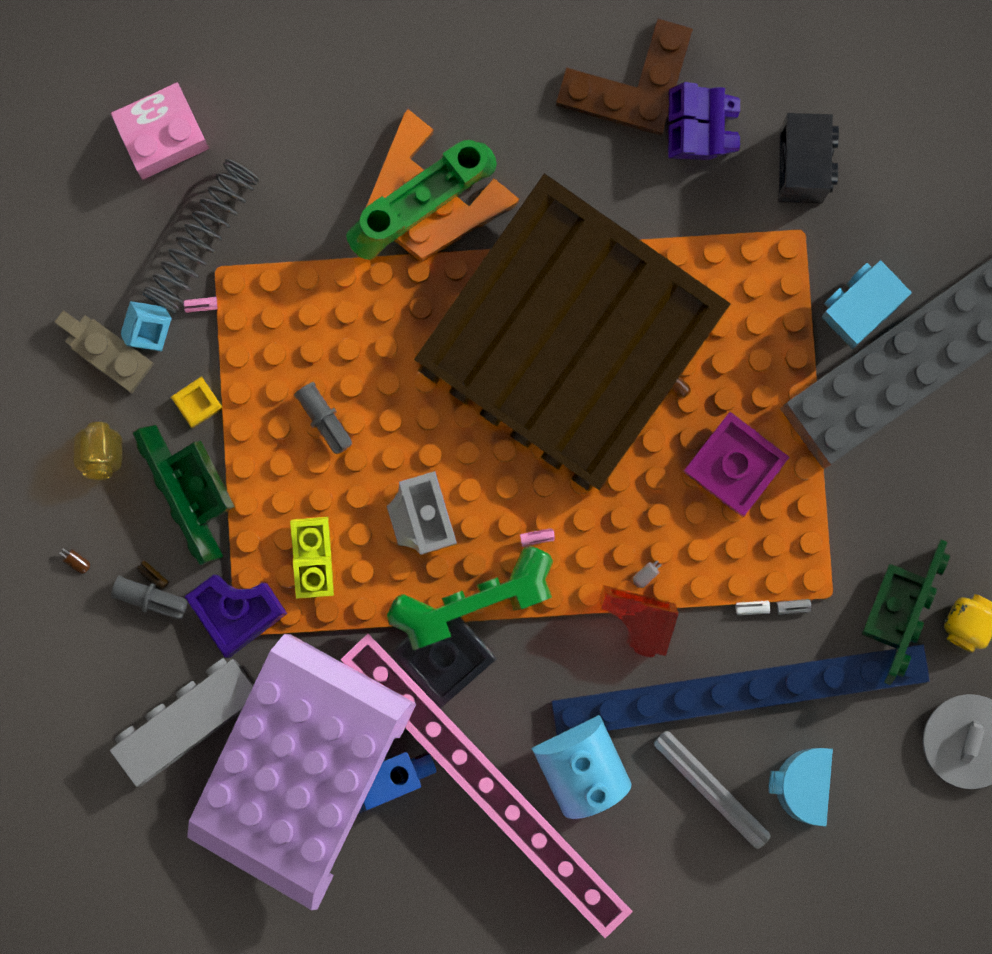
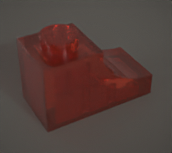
M603 585L599 598L601 609L611 612L624 622L629 630L627 635L629 646L634 648V652L646 657H655L656 654L666 656L679 615L676 604Z

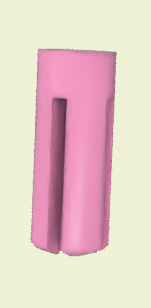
M216 297L185 300L183 304L186 313L218 309Z
M552 528L520 534L522 547L555 540Z

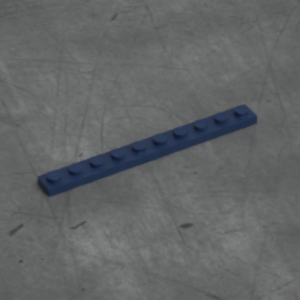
M924 644L907 648L905 654L911 656V660L904 677L897 675L891 685L884 683L896 649L554 700L551 702L556 735L600 715L607 731L930 682Z

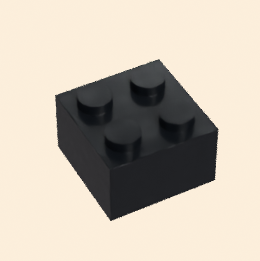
M787 113L780 128L778 202L823 203L828 193L833 192V185H837L838 163H832L834 148H838L839 126H833V114Z

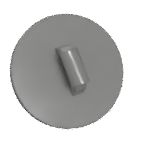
M975 694L952 697L941 703L926 722L923 732V749L927 762L935 774L955 787L978 789L992 785V699Z

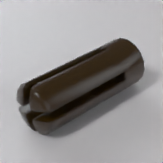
M146 561L141 562L159 581H156L139 565L137 571L149 582L155 584L157 589L162 591L169 581Z

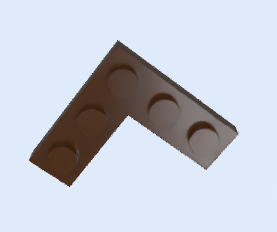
M657 19L637 88L566 67L556 106L662 136L669 113V89L677 86L693 28Z

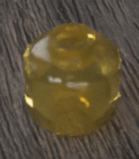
M89 423L87 428L77 432L74 437L73 464L75 468L82 472L83 476L87 479L106 480L111 478L113 473L117 472L122 465V436L116 430L111 429L107 423Z

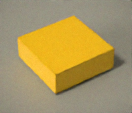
M202 376L171 396L192 429L223 408Z

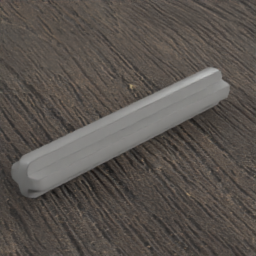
M663 732L655 740L654 746L754 848L759 849L768 842L771 837L770 833L670 732Z

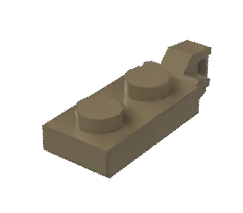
M63 310L55 320L59 327L70 334L65 342L71 346L74 352L131 394L154 365L152 361L133 347L126 346L125 342L96 320H91L86 315L79 322Z

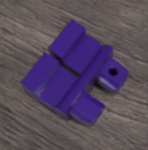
M683 82L670 88L669 122L674 123L669 125L668 159L711 160L720 155L739 151L740 135L738 132L725 131V119L733 120L738 118L740 98L725 94V88L723 87L704 88L698 87L696 83Z

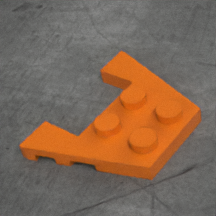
M409 109L403 115L367 206L381 196L386 198L424 171L411 159L433 135L434 129ZM493 178L470 206L456 196L394 241L422 262L457 242L470 231L491 222L499 214L513 209L518 204L519 198Z

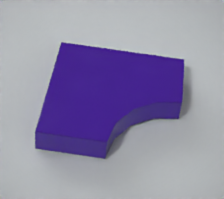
M213 574L185 596L225 658L232 657L287 615V612L267 583H261L251 589H237L229 586L219 575Z

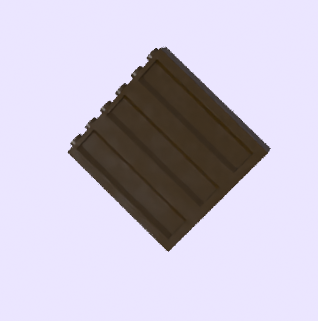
M544 173L414 360L421 364V367L418 369L420 373L435 383L440 378L452 386L449 390L451 395L466 405L470 400L474 401L483 408L479 413L482 417L495 426H498L501 421L513 429L510 434L512 438L529 448L531 443L544 451L541 455L543 460L558 470L562 465L566 466L575 473L571 479L590 492L593 486L598 490H601L731 306V303Z

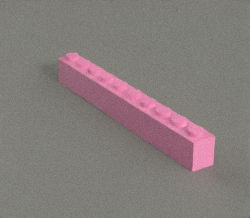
M369 634L340 659L345 665L416 703L405 728L604 938L609 936L633 912Z

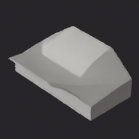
M436 472L400 481L397 495L387 506L398 545L416 549L420 555L457 545Z

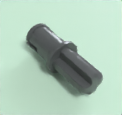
M314 382L307 384L294 394L311 418V427H317L334 454L342 453L352 445L351 438L335 416L337 413L336 409H330Z
M120 575L117 577L111 592L112 599H118L142 607V612L146 613L148 610L177 620L182 619L187 608V600L158 590L155 584L151 583L150 586H146L125 579Z

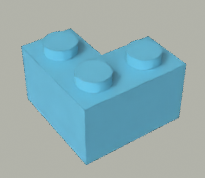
M881 260L873 267L866 263L846 284L850 288L846 293L839 288L824 303L828 309L822 315V318L853 350L867 335L886 320L912 292Z

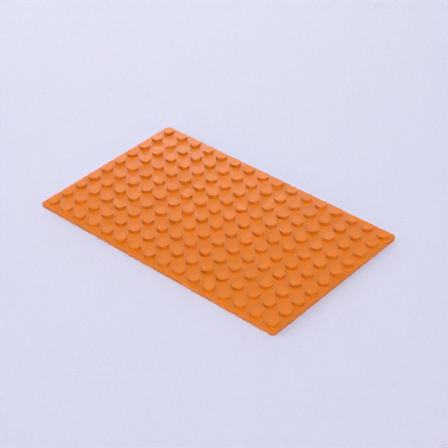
M802 230L641 239L642 242L730 302L731 306L680 376L690 386V394L685 398H680L671 390L601 490L593 486L590 492L571 479L575 473L566 466L562 465L558 470L543 460L541 455L544 451L531 443L529 448L512 438L510 434L513 429L501 421L498 426H495L482 417L479 413L483 408L474 401L470 400L466 405L451 395L449 390L452 386L440 378L435 383L418 371L421 364L414 360L491 249L438 252L422 262L411 254L376 256L371 260L358 257L218 267L215 270V287L218 308L217 324L227 492L235 506L228 511L232 587L251 589L261 583H267L287 612V615L260 635L393 627L388 623L387 614L392 602L398 595L405 594L433 608L444 605L441 598L463 590L466 597L479 592L477 584L496 577H498L500 583L508 581L522 549L525 548L522 547L520 534L549 528L553 529L555 540L531 546L550 554L553 564L546 577L552 597L521 610H513L510 599L507 598L461 616L465 622L736 605L737 602L814 600L831 597L833 594L824 469L780 409L788 401L817 382L806 234ZM311 382L316 384V388L330 409H336L337 413L335 416L352 440V445L342 453L334 454L317 427H311V418L294 396L298 390ZM729 412L733 413L790 457L743 518L683 472ZM435 471L457 545L420 555L416 549L398 545L387 506L397 495L400 481ZM328 517L334 596L296 599L290 521L292 519ZM658 560L659 562L655 567L661 564L658 568L659 574L644 588L636 587L633 583V577L649 562L654 564Z

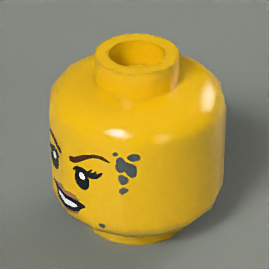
M974 594L972 599L958 598L944 622V629L949 634L947 640L972 653L975 649L986 648L992 639V602L977 594Z

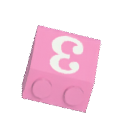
M178 82L111 113L125 147L142 180L209 149Z

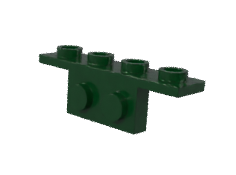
M157 425L135 430L133 436L137 441V449L140 455L146 459L154 475L155 485L163 492L171 508V516L180 526L187 540L189 552L197 559L200 565L219 560L223 555L207 523L235 506L202 441L193 442L171 455Z
M941 539L936 546L925 577L889 564L861 635L896 648L884 683L888 685L893 683L897 675L904 677L910 663L911 656L905 654L909 642L917 643L925 623L918 620L922 608L930 609L937 592V588L931 586L936 574L943 575L950 558L949 554L944 553L948 543L945 540Z

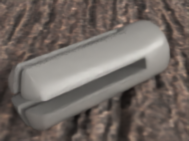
M809 599L777 602L778 615L810 612L812 608Z

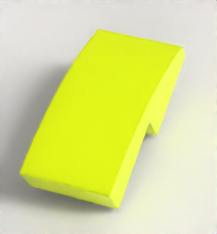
M329 518L292 519L290 525L296 599L334 596Z

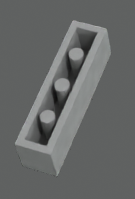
M224 658L219 660L205 671L209 676L198 685L191 681L175 693L178 700L166 708L162 703L146 714L144 717L148 722L139 729L135 730L131 726L114 738L117 745L110 749V751L136 787L143 786L241 713L254 684L236 660L232 659L228 663Z

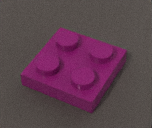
M729 412L683 472L743 518L790 457L733 413Z

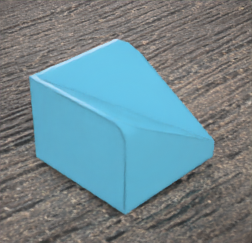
M130 301L121 330V337L126 346L162 351L172 318L167 309L162 306Z

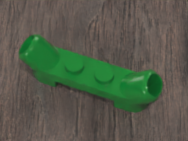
M463 140L445 151L440 160L386 198L381 196L362 211L360 219L346 234L351 250L362 259H374L395 239L476 182L490 177L495 172L497 165L496 157L492 150L484 143Z
M532 546L522 549L508 581L500 583L498 577L482 582L477 584L479 592L466 597L463 590L441 598L444 605L433 608L405 594L398 595L388 611V623L406 632L412 650H416L451 637L447 621L507 598L510 599L513 610H521L552 597L546 582V577L553 564L552 557L538 548Z

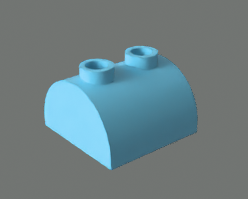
M600 715L531 748L559 808L566 818L579 819L598 814L622 800L631 789V781Z
M811 748L798 751L785 760L779 771L770 772L769 793L777 794L782 808L792 818L807 824L827 825L833 749Z

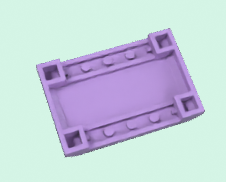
M284 634L270 650L189 820L187 838L308 909L317 910L334 876L330 873L333 864L394 738L401 737L416 703L291 634Z

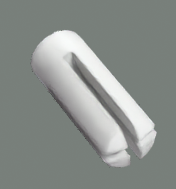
M769 601L737 602L735 606L736 614H770Z

